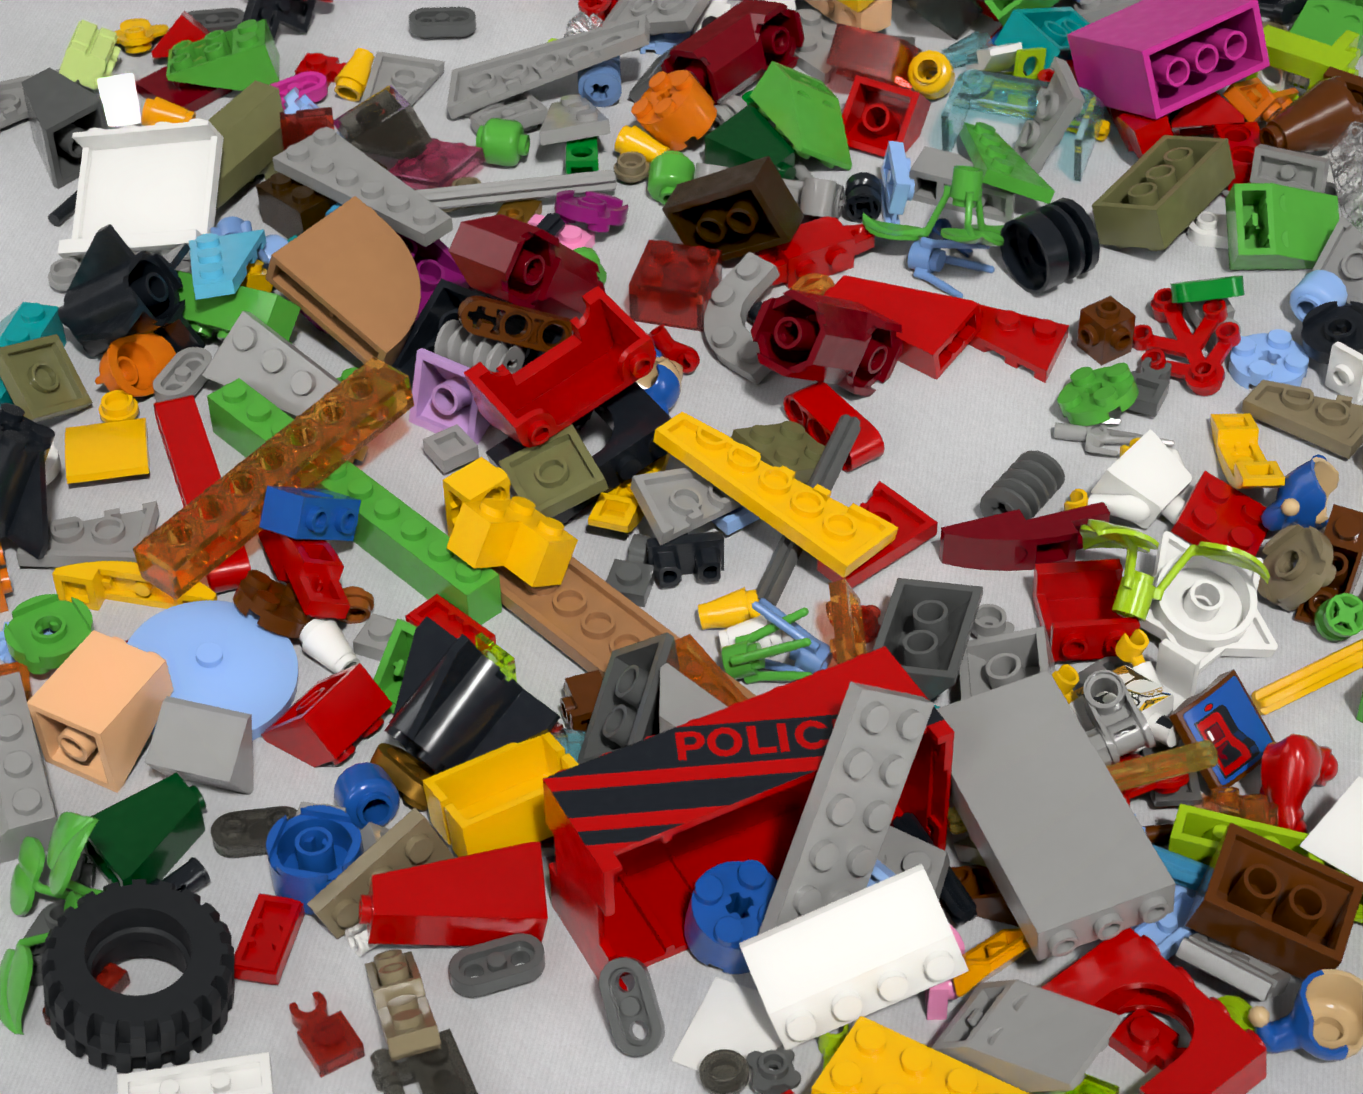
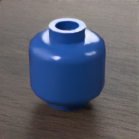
M357 763L345 769L338 777L334 786V799L337 806L346 808V813L351 816L352 823L357 828L359 827L360 830L369 822L380 826L388 824L396 815L400 806V794L394 782L383 768L374 763Z

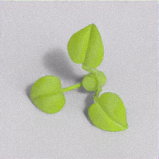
M1088 519L1087 525H1081L1079 530L1083 539V550L1092 548H1120L1127 550L1124 577H1122L1112 611L1124 617H1137L1139 621H1146L1152 599L1162 600L1166 588L1193 556H1204L1215 561L1251 570L1259 574L1267 584L1270 578L1264 564L1248 552L1228 545L1200 541L1199 545H1190L1156 588L1153 586L1155 578L1135 571L1138 551L1149 553L1150 549L1157 550L1159 547L1157 540L1136 529L1113 525L1095 519Z

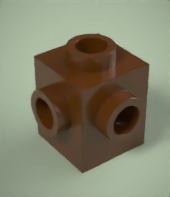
M1112 296L1080 310L1077 346L1101 366L1130 353L1132 350L1136 315Z

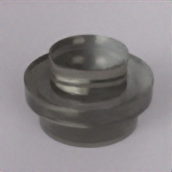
M728 1049L711 1052L702 1060L699 1068L701 1085L710 1094H739L747 1086L750 1077L749 1065L746 1059L738 1052Z

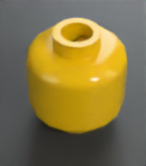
M927 50L920 52L912 59L908 66L907 76L910 85L926 99L935 100L942 98L950 92L954 85V68L947 57L938 51Z

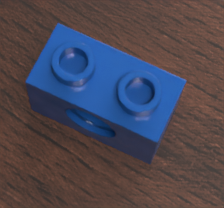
M267 486L259 527L295 539L353 541L361 500L326 489Z

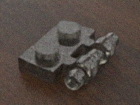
M450 1029L439 1032L441 1048L406 1057V1061L400 1063L396 1061L391 1062L387 1049H378L370 1056L374 1068L371 1073L377 1090L384 1092V1094H406L403 1087L416 1083L420 1094H478Z

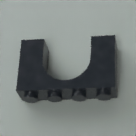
M634 382L594 409L613 430L608 443L592 456L609 488L603 491L604 493L610 492L660 457L668 454L666 450L653 442L655 429L672 418L637 382ZM508 437L486 451V455L492 465L501 468L498 461L526 448V446ZM510 487V493H511V495H512V496H516V494H515V492L513 491L512 487ZM601 493L552 518L560 521L562 524L566 523L571 517L593 502H596Z

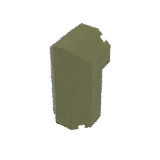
M255 80L209 119V122L224 137L216 210L247 183L255 182L256 175L264 174L265 180H267L273 174L279 173L274 169L273 157L285 151L289 147L285 115L279 88Z

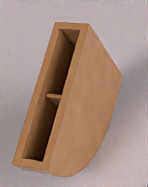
M356 196L273 253L265 278L291 302L301 307L305 314L378 376L384 373L402 352L410 336L421 299L419 273L409 249L395 230L377 215L374 209L364 204Z

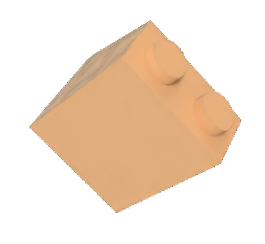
M93 630L29 699L27 705L46 762L118 793L157 723L163 700L167 696L170 697L174 689L167 662L160 655L133 647L119 637H109Z

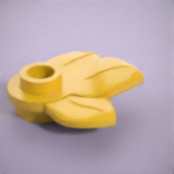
M144 18L128 19L120 24L119 30L114 31L118 36L116 44L124 46L127 53L145 52L152 48L151 41L158 36L165 35L169 28L165 24L151 25L149 20Z

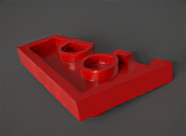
M979 304L982 329L968 345L982 352L993 350L1005 356L1006 364L1016 369L1022 365L1034 371V378L1046 383L1068 338L1069 325Z
M881 481L873 488V495L867 503L862 502L860 507L898 527L895 540L845 578L817 560V571L845 592L937 535V521Z

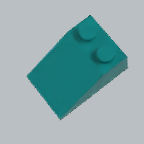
M1072 7L1014 9L994 44L999 46L1021 42L1022 49L1043 47L1046 49L1044 69L1050 68L1054 57L1066 61L1072 59L1067 34L1090 23ZM1033 56L1029 57L1024 63L1023 70L1026 72V76L1030 75L1035 69L1036 60Z

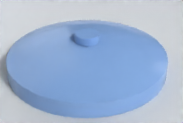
M202 600L170 607L144 622L127 642V644L145 652H155L166 660L174 689L170 697L252 714V741L261 737V734L291 707L295 699L298 685V661L289 637L273 633L259 626L257 623L260 616L250 609L245 616L232 602Z

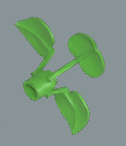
M954 166L951 185H944L943 195L924 228L877 221L868 217L864 212L862 216V222L866 230L877 237L890 240H919V237L929 236L949 197L953 198V205L965 208L964 229L942 228L940 234L943 238L964 244L980 243L985 246H1003L1004 238L1000 236L1004 225H986L984 223L983 189L981 188L984 170L972 166ZM976 207L977 224H972V208Z
M64 812L58 817L47 853V864L51 869L49 875L50 886L44 885L39 881L45 863L42 843L35 837L27 836L23 839L18 855L19 863L14 869L10 885V906L14 914L24 916L30 911L35 891L66 900L64 911L70 906L76 909L78 907L77 900L91 891L95 895L103 892V890L89 888L71 880L78 859L93 828L99 821L98 819L74 812ZM48 933L20 939L17 942L16 949H7L0 964V1020L14 1034L24 1035L21 1019L33 971V957L29 947L45 943Z

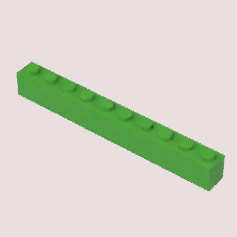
M238 378L207 395L213 433L281 486L326 489L361 500L353 542L426 599H430L438 594L480 625L502 612L500 576L490 567L474 569L447 549L450 538L448 535L243 380Z

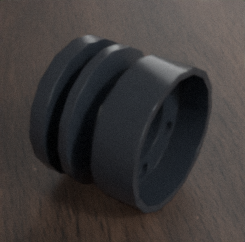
M1058 199L1036 209L1035 212L1031 211L1004 224L1000 232V236L1004 238V244L1000 246L1005 266L1017 285L1029 293H1041L1063 283L1064 280H1069L1094 269L1099 261L1100 244L1092 219L1084 208L1072 199Z

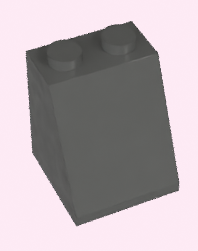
M49 67L21 83L34 143L53 186L60 189L78 179L80 174L83 148L72 138L73 133L85 132L91 128L105 130L109 128L103 99Z

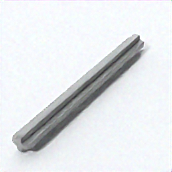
M613 170L415 191L438 208L450 209L554 198L558 192L564 190H575L574 195H582L586 191L610 192L616 190L617 179Z

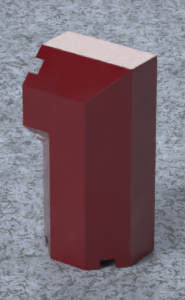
M743 0L672 48L668 54L670 56L664 60L661 69L666 74L678 70H688L715 102L714 105H720V102L730 95H737L760 79L772 61L791 69L797 65L799 57L794 56L796 47L802 48L805 39L800 13L788 9V6L783 3Z
M503 214L461 222L449 248V253L468 285L495 300L571 319L577 317L580 320L586 309L582 295L596 286H599L605 292L603 282L598 280L596 273H600L597 263L561 244L557 237L543 229Z
M794 289L784 292V295L781 297H772L763 301L751 329L753 342H758L760 353H757L760 364L784 377L836 384L853 394L871 396L876 391L871 386L877 380L884 383L891 377L903 350V341L896 338V332L902 333L901 324L858 302Z

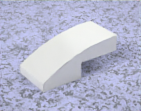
M1008 43L976 50L978 62L966 65L968 79L1009 69L1014 65L1017 49H1022V43Z

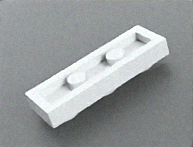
M269 1052L117 1075L118 1094H274Z

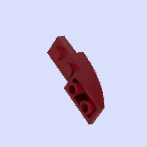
M1104 502L1026 520L1020 509L941 527L939 559L942 564L991 571L1034 570L1035 564L1073 562L1076 559V550L1083 549V539L1079 532L1081 525H1087L1088 519L1109 523L1110 511Z

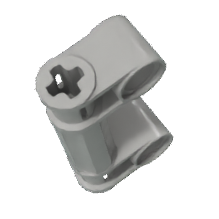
M696 163L694 179L728 169L729 167ZM804 177V181L782 178L803 215L821 218L825 216L840 218L844 201V186L837 184L836 181Z
M1099 670L1089 675L1084 682L1083 694L1086 712L1094 729L1087 731L1086 734L1105 766L1108 767L1119 763L1121 756L1143 746H1146L1148 749L1155 747L1156 742L1150 726L1141 710L1134 703L1122 678L1110 670ZM1104 691L1111 692L1117 696L1115 700L1106 704L1094 700L1095 695Z

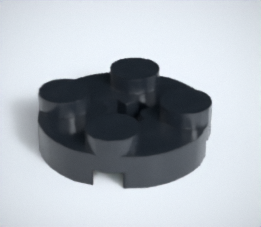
M1337 301L1327 302L1312 309L1304 317L1302 322L1303 329L1301 331L1302 347L1305 353L1313 360L1328 366L1332 345L1337 341L1363 355V303L1350 301V306L1338 307ZM1336 331H1337V332H1339V333H1346V334H1343V335H1335L1333 332H1336Z

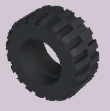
M132 879V885L119 886V882L103 886V892L97 895L93 891L89 892L77 900L78 907L76 909L70 906L57 918L58 926L50 929L45 940L46 951L42 953L44 1004L46 1015L50 1017V1026L57 1038L65 1040L66 1048L76 1057L81 1058L84 1054H87L88 1064L101 1069H105L107 1064L116 1066V1072L132 1073L133 1068L159 1069L162 1068V1064L172 1062L173 1066H177L189 1060V1052L193 1049L200 1053L212 1043V1033L216 1035L222 1031L227 1022V1012L232 1009L234 999V947L231 946L232 936L227 924L220 921V913L207 902L201 905V896L186 888L183 892L175 890V884L159 881L158 885L147 884L146 879ZM136 956H149L165 960L176 966L183 973L172 985L147 995L120 994L105 988L95 980L109 965L119 960Z

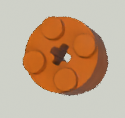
M678 70L666 74L664 71L656 73L649 80V88L640 100L633 105L631 110L637 121L650 136L662 145L669 147L670 151H680L687 148L688 146L684 142L693 136L699 140L712 126L717 115V109L714 107L715 102L688 70Z

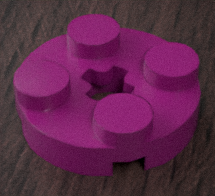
M564 190L556 194L555 213L561 215V219L565 223H576V221L588 223L587 228L589 230L609 232L610 225L623 226L627 220L629 206L628 204L622 206L623 201L619 198L586 191L585 196L574 197L575 190Z

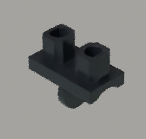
M722 531L689 535L686 533L661 546L657 538L647 539L648 565L654 566V574L661 587L675 586L682 581V575L697 574L698 579L703 582L719 581L721 571H724V537Z

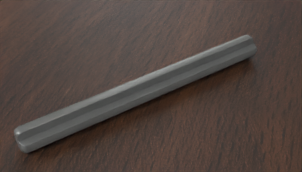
M845 414L839 418L807 484L808 486L814 488L819 484L830 491L832 490L861 430L859 426L860 420L857 417ZM782 535L756 588L759 600L765 598L775 606L803 551L801 547L784 535Z

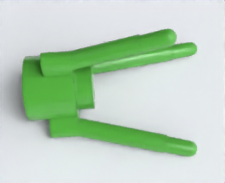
M804 607L782 618L792 624L807 616L809 610ZM770 623L750 634L735 637V644L722 648V661L725 672L735 680L744 678L746 684L759 681H796L812 675V673L759 671V669L765 668V658L808 647L811 645V639L803 638L762 648L760 643L754 642L780 630L773 623Z

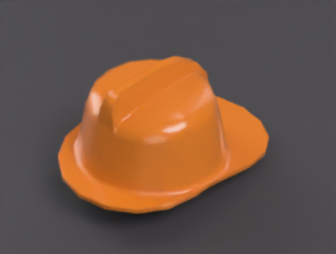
M137 333L118 338L110 343L107 352L100 360V375L95 379L96 385L104 384L109 391L123 390L125 393L132 395V397H144L154 394V379L176 355V352L167 340L155 333Z

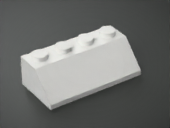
M922 864L739 943L767 1013L785 1050L858 1020L860 1015L865 1017L969 971Z

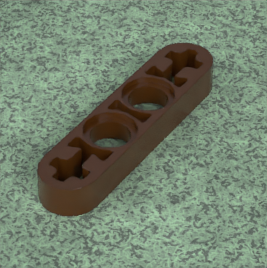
M483 296L466 298L458 309L459 321L468 332L530 349L547 352L572 336V326L569 321L571 318ZM478 306H482V310L486 315L496 317V330H492L494 324L489 320L479 319L477 324H473V320L468 316L469 311L475 312ZM497 309L501 310L498 316L496 312ZM515 314L524 316L526 325L521 333L511 335L505 331V322L510 316ZM551 324H558L563 329L561 340L555 344H547L542 338L544 329Z

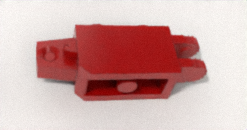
M825 216L800 224L789 243L761 250L754 254L776 266L780 276L771 285L775 286L783 283L790 289L854 268V256L875 247V235L866 230L863 224L844 226L837 218Z

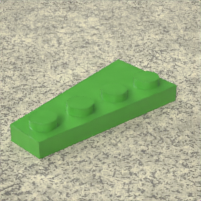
M964 122L959 136L974 167L984 170L982 183L1046 204L1051 202L1055 191L996 133L994 127L982 122H976L975 125Z

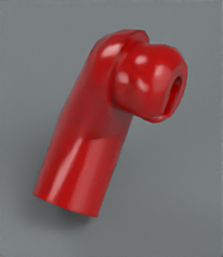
M664 325L654 328L648 334L652 338L655 348L662 352L663 357L682 365L683 373H692L696 370L700 363L697 351L690 346L675 341Z

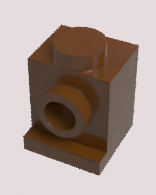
M599 670L565 678L563 689L566 697L560 698V706L566 724H570L571 742L574 748L582 746L603 681Z

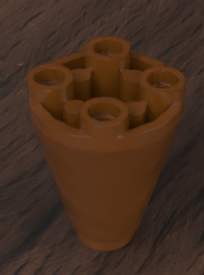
M1338 75L1320 80L1260 130V143L1301 153L1350 147L1358 141L1362 130L1363 105L1356 102L1341 76Z

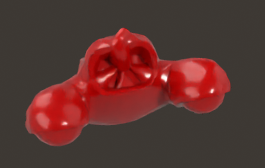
M1291 734L1279 742L1267 744L1261 760L1262 786L1259 792V800L1271 809L1269 825L1308 834L1306 822L1303 820L1305 813L1302 809V803L1314 784L1325 786L1328 781L1333 780L1337 775L1338 762L1332 754L1331 748L1328 746H1318L1310 737L1298 734Z

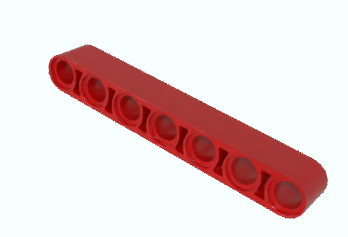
M192 394L153 403L158 429L209 588L216 594L237 589L241 580L245 579L248 571L251 570V566L194 396Z

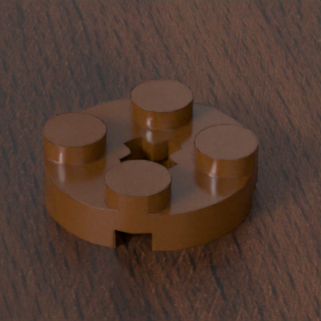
M258 570L248 571L245 579L241 580L233 596L234 604L241 613L246 616L250 609L260 616L257 623L259 626L285 637L299 638L302 629L311 620L315 619L310 615L304 614L290 582L284 585L272 580L268 575Z

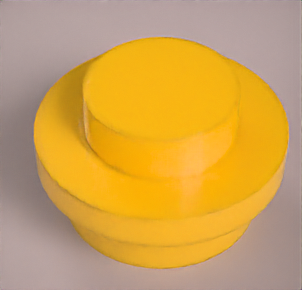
M113 390L106 393L102 397L99 406L100 418L105 423L134 419L139 413L137 400L123 390Z

